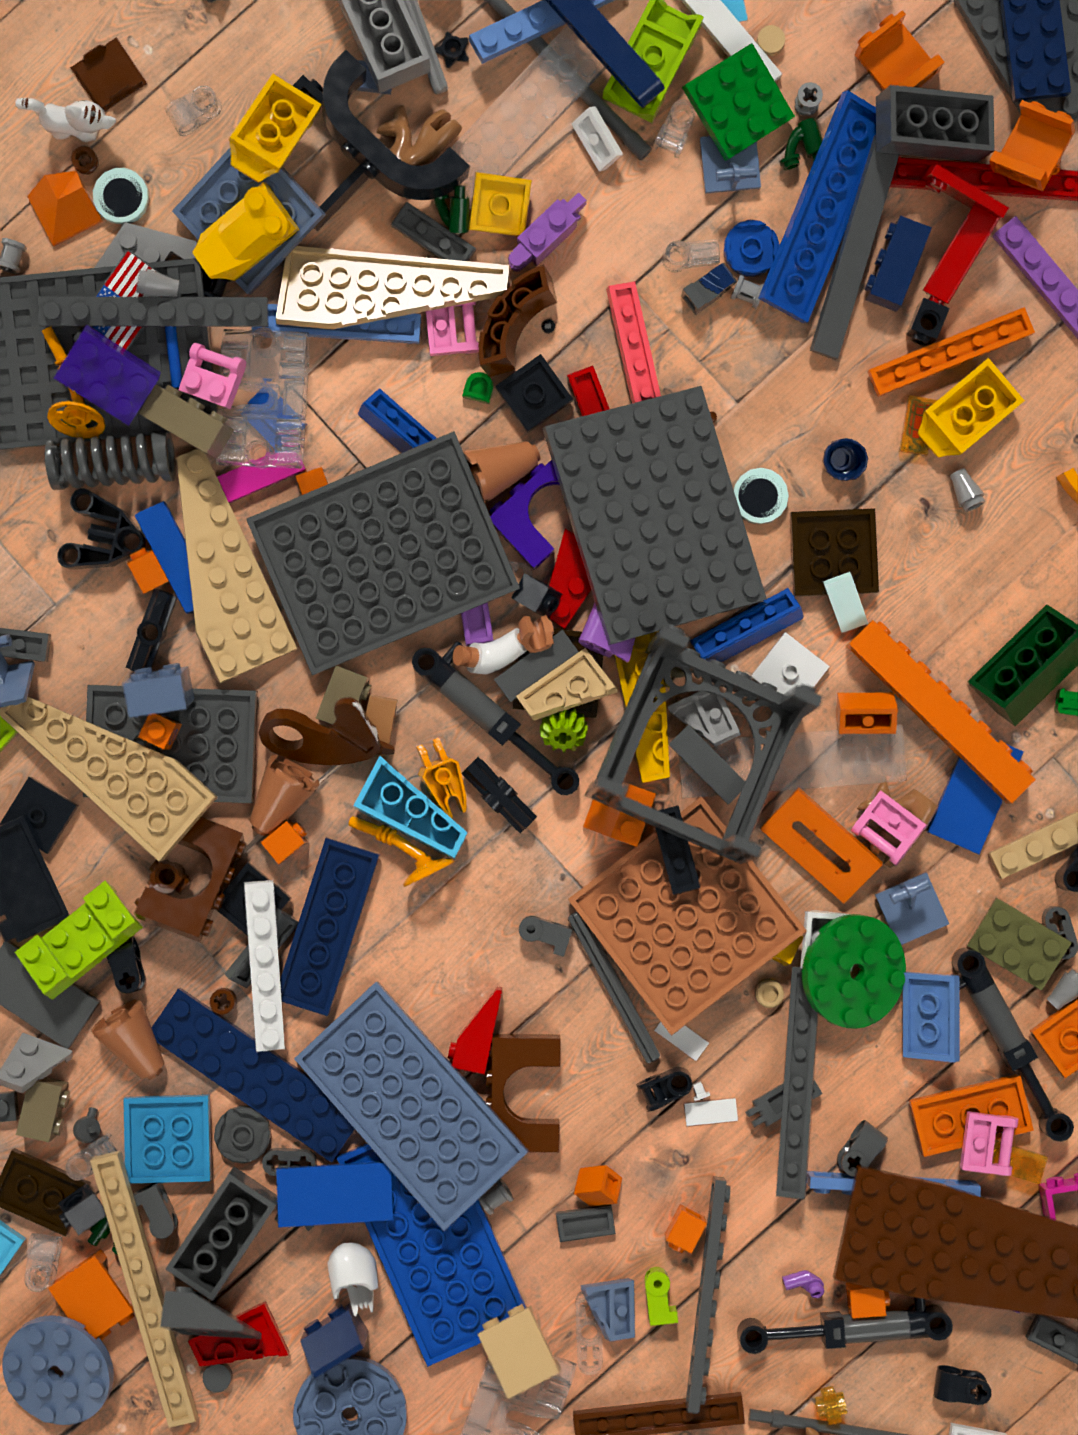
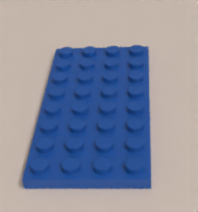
M368 1143L337 1157L339 1164L382 1162V1159ZM391 1171L393 1220L365 1222V1225L428 1367L480 1344L481 1341L478 1333L484 1330L482 1324L495 1317L498 1318L499 1322L508 1318L507 1311L523 1304L524 1308L527 1307L479 1199L443 1231Z

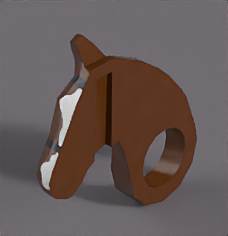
M352 697L341 698L335 703L334 714L336 721L331 728L324 727L293 709H275L266 713L258 732L261 743L269 751L306 764H353L371 759L375 755L394 754L395 751L394 746L379 740L376 726L366 716L359 701ZM276 726H289L296 729L303 738L295 741L285 740L279 737L273 728Z

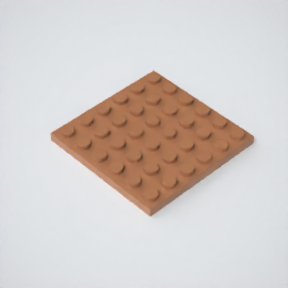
M702 796L680 812L683 822L721 839L723 838L726 827ZM654 832L568 900L672 1036L798 939L807 930L752 860L739 864L689 842L701 889L673 896L657 833Z

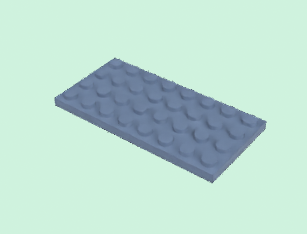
M375 982L294 1058L443 1231L529 1152L379 982Z

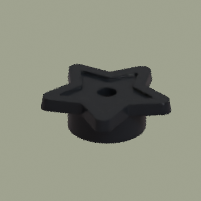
M450 32L445 33L443 43L436 47L435 51L445 58L447 68H450L456 61H469L465 51L469 39L467 37L459 38L453 36ZM451 48H455L456 51L451 52Z

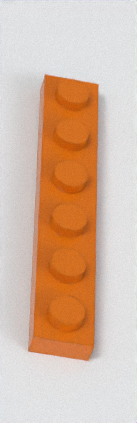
M1023 307L871 368L867 372L877 396L880 397L1029 337L1035 331L1027 311Z

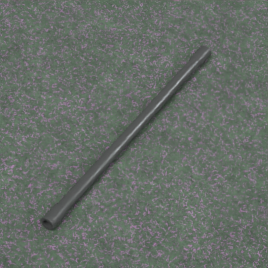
M485 0L503 19L517 13L505 0ZM541 36L527 42L589 107L596 106L604 122L622 139L624 145L640 161L651 152L652 148L636 131L632 130Z

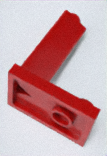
M935 164L926 168L921 177L922 180L926 181L925 187L937 194L942 191L971 208L923 288V291L930 295L929 300L944 306L951 301L999 219L1004 218L1009 207L940 165Z

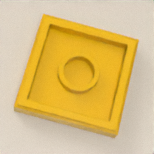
M475 172L468 229L519 236L526 228L532 180Z

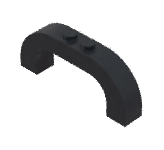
M345 50L333 62L326 74L322 97V112L326 127L334 140L341 146L340 148L344 155L350 160L355 159L370 179L375 178L386 189L404 198L413 200L436 199L452 192L454 186L461 185L468 178L470 165L451 147L430 164L422 166L410 165L400 160L353 116L349 109L348 101L352 94L366 82L367 69Z

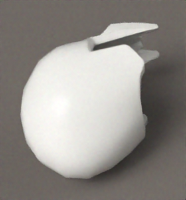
M353 1242L343 1243L334 1249L328 1260V1273L334 1300L338 1299L340 1290L346 1288L354 1316H357L358 1307L363 1309V1305L365 1308H368L369 1305L370 1311L373 1312L374 1290L378 1288L376 1260L370 1250L362 1245Z

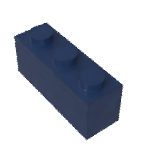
M901 215L896 223H890L884 237L889 241L885 249L880 248L874 263L878 265L875 275L870 274L864 289L868 291L866 301L895 312L899 310L932 227Z

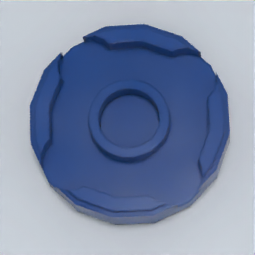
M747 220L739 222L730 230L724 241L723 253L726 263L734 272L747 277H756L770 270L780 244L777 234L773 229L771 230L770 227L766 226L767 224L762 221Z

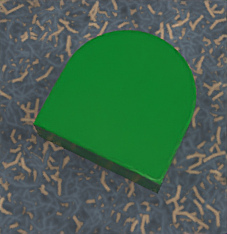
M483 372L471 374L466 380L462 397L490 404L493 393L492 379Z

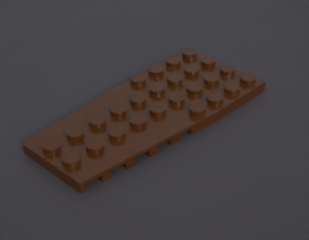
M857 1165L833 1278L834 1280L916 1298L1078 1320V1226L1063 1223L1048 1216L1034 1214L1019 1207L1015 1208L990 1198L986 1199L976 1196L974 1193L945 1184Z

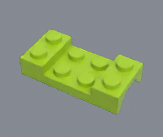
M649 0L628 44L658 76L665 89L642 108L611 75L603 91V99L653 123L685 55L690 50L702 26L704 17L699 14L686 15L668 6L664 0Z
M106 880L83 897L85 903L43 937L37 934L15 951V954L42 993L52 1000L143 928L117 896L115 888Z

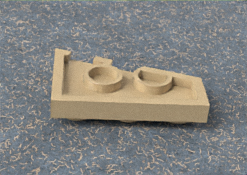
M584 648L516 697L532 720L535 721L617 693L618 691L591 654Z

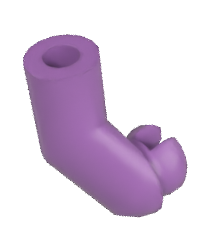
M803 1270L782 1276L786 1291L802 1287L813 1298H820L824 1294V1283L810 1271Z

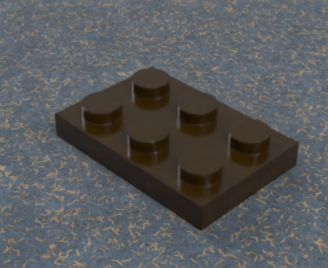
M14 1148L11 1150L0 1175V1208L66 1237L70 1229L66 1228L59 1217L63 1212L58 1203L86 1183L90 1185L91 1182Z

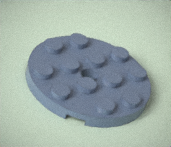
M42 1316L25 1323L9 1340L3 1354L2 1368L9 1393L24 1410L45 1423L71 1425L89 1419L100 1410L111 1393L114 1382V1370L109 1352L99 1337L95 1339L83 1329L85 1325L62 1316ZM58 1366L64 1373L62 1377L55 1373L51 1367Z
M350 1356L317 1378H314L312 1373H310L299 1389L293 1410V1423L297 1435H403L407 1420L406 1399L397 1379L383 1365L361 1356ZM354 1407L358 1413L357 1419L353 1421L346 1420L342 1411L346 1408Z

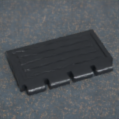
M23 815L0 825V916L5 915L6 919L0 921V934L4 942L13 938L20 942L62 922L69 916L68 910Z

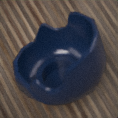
M843 438L832 441L824 450L822 462L826 472L834 479L841 481L855 480L866 470L868 455L866 449L859 442Z

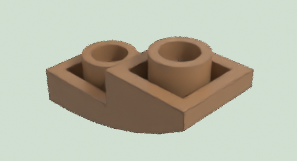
M370 695L366 716L376 726L379 740L390 744L398 700ZM375 755L374 757L379 758V756H381L382 758L387 759L389 755Z

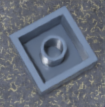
M180 663L164 665L163 669L152 672L151 667L137 669L123 683L129 718L187 709L195 699L189 666L180 667Z

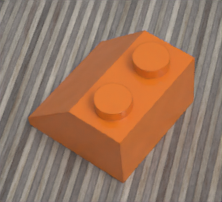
M625 782L622 783V785L627 786L624 794L625 797L652 807L656 793ZM592 800L583 827L637 847L646 823Z

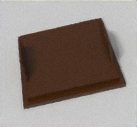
M117 37L105 45L99 44L84 54L83 60L70 67L92 101L98 104L104 112L147 84Z

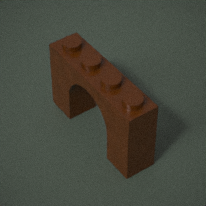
M200 817L178 844L196 850L209 859L212 864V877L208 886L200 894L185 899L175 898L145 887L134 912L136 918L197 942H201L203 936L208 937L214 923L213 920H210L214 909L219 911L225 897L224 894H221L225 883L230 885L236 871L235 868H232L236 858L241 859L247 843L243 842V833Z
M493 1034L488 1058H492V1070L487 1069L486 1087H492V1098H486V1103L529 1152L559 1153V1119H531L517 1115L509 1108L505 1101L504 1086L508 1078L521 1068L560 1067V1035Z

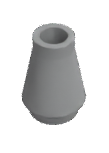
M148 268L147 271L139 270L136 293L143 294V297H177L179 280L172 279Z
M965 468L950 475L959 507H963L965 512L972 511L985 503L983 498L985 493L969 476Z
M1074 969L1069 973L1065 972L1053 992L1047 998L1057 1010L1078 998V973Z

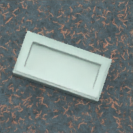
M850 572L823 581L842 633L868 624Z

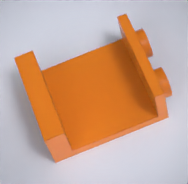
M903 10L896 16L893 14L888 15L879 24L881 28L874 33L871 31L867 32L857 42L859 46L855 56L883 91L890 85L920 88L939 73L945 63L939 54L930 58L902 22L906 16Z
M1022 100L1019 104L1021 116L1001 153L994 150L989 162L992 172L1043 192L1075 133L1074 120L1065 112L1057 111L1055 113L1047 110L1039 102L1032 101L1029 103Z
M102 1249L55 1280L48 1288L66 1316L85 1325L83 1329L95 1339L99 1337L100 1340H103L112 1332L110 1330L111 1327L117 1323L123 1326L135 1316L132 1303L128 1302L102 1264L107 1259Z

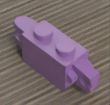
M577 193L568 202L564 199L561 201L557 199L517 237V246L508 257V264L513 272H520L531 262L538 266L576 229L577 222L581 219L578 213L587 204V200L580 193Z

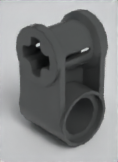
M866 1120L861 1121L837 1155L838 1166L846 1174L854 1176L856 1166L868 1167L873 1159L883 1150L888 1137ZM849 1157L857 1161L854 1166L847 1162Z

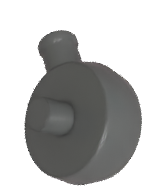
M89 1107L87 1116L78 1119L74 1124L73 1134L78 1141L91 1143L98 1138L100 1124L95 1119L98 1109Z

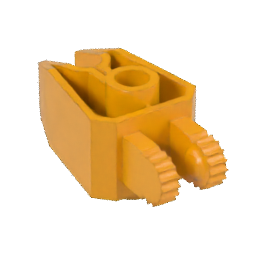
M435 738L432 740L433 747L439 757L436 761L430 762L428 752L422 744L416 747L423 764L418 776L436 805L450 818H453L448 805V799L451 796H454L460 811L466 812L467 804L459 762L448 757L440 739Z

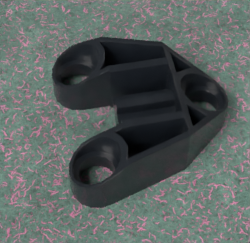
M85 488L77 489L72 494L70 505L75 512L99 521L117 524L116 529L91 524L87 533L88 540L112 545L111 550L87 544L66 543L59 548L57 559L61 566L73 570L114 567L130 559V554L145 548L146 539L125 511ZM82 495H89L91 497V503L86 510L79 509L77 505V500ZM136 534L139 537L140 543L136 549L129 550L125 546V539L128 535ZM69 549H76L78 551V558L74 564H67L65 562L64 555Z

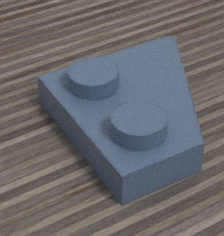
M626 1278L581 1285V1291L606 1340L611 1342L635 1338L634 1280Z

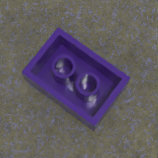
M86 325L54 376V379L129 426L157 383L161 372Z

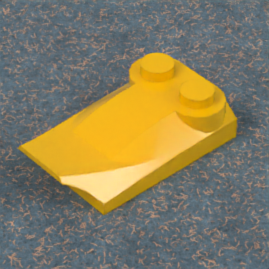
M272 74L229 137L232 167L256 182H261L268 176L279 172L305 132L312 126L322 104L275 74Z
M263 182L258 187L249 189L241 201L202 232L192 253L211 279L236 281L300 229L269 185Z
M988 358L923 412L922 423L917 433L938 458L948 455H961L1025 400Z

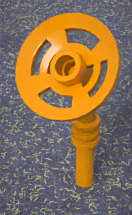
M48 327L42 330V334L56 359L55 365L59 366V370L67 355L53 328ZM70 388L69 392L73 402H59L49 408L47 414L49 423L65 435L87 439L99 436L104 431L105 420L102 415L92 407L85 405L84 398ZM67 406L64 408V411H56L60 407ZM60 419H62L63 421H65L66 423H68V424H70V425H72V426H69V425L65 424V423L62 422ZM91 420L97 422V425L94 427H86V424L90 423Z
M352 816L349 820L348 825L350 827L375 836L377 841L387 843L389 846L395 845L417 861L415 863L417 869L406 878L403 883L404 887L455 862L454 859L450 858L432 860L421 849L397 834V830L390 827L386 828L385 825L378 826L355 816Z

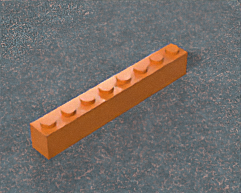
M874 620L869 622L846 647L1006 804H1012L1036 780L1031 775L1033 770L1024 761H1016L1010 755L1013 752L1012 749L1002 740L997 742L990 735L992 730L981 720L977 722L970 715L972 711L961 700L956 702L949 695L952 692L950 688L940 680L936 682L929 675L931 670L923 662L918 661L916 663L909 656L911 653L910 649L901 641L896 643L889 636L891 631L882 622L876 623Z

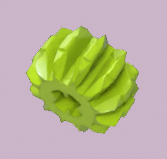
M575 708L543 717L542 724L540 725V736L543 737L544 745H551L552 751L557 748L562 749L563 753L568 748L575 751L578 746H583L588 732V725L584 714H577Z

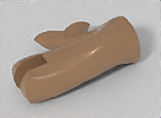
M401 105L396 109L393 119L380 125L376 133L396 137L390 151L407 164L422 166L434 161L459 135L462 126L456 120H451L450 113L445 109L439 110L425 121L416 143L412 147L409 120L405 107Z
M883 781L878 786L875 797L880 790L891 797L887 782ZM915 789L901 799L895 800L927 824V826L938 808L933 801ZM873 799L864 801L857 809L865 811ZM885 829L878 833L886 841L892 843L895 848H898L902 843ZM870 843L868 849L877 856L881 850ZM886 856L883 864L889 868L893 867L894 864L889 861L890 857Z

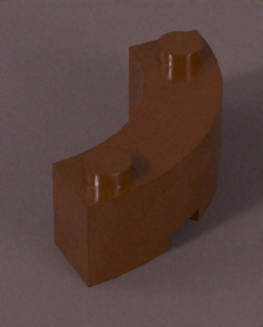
M544 264L512 281L513 285L502 296H497L487 312L488 318L479 337V362L489 377L516 370L515 350L523 329L540 311L558 303L552 277Z

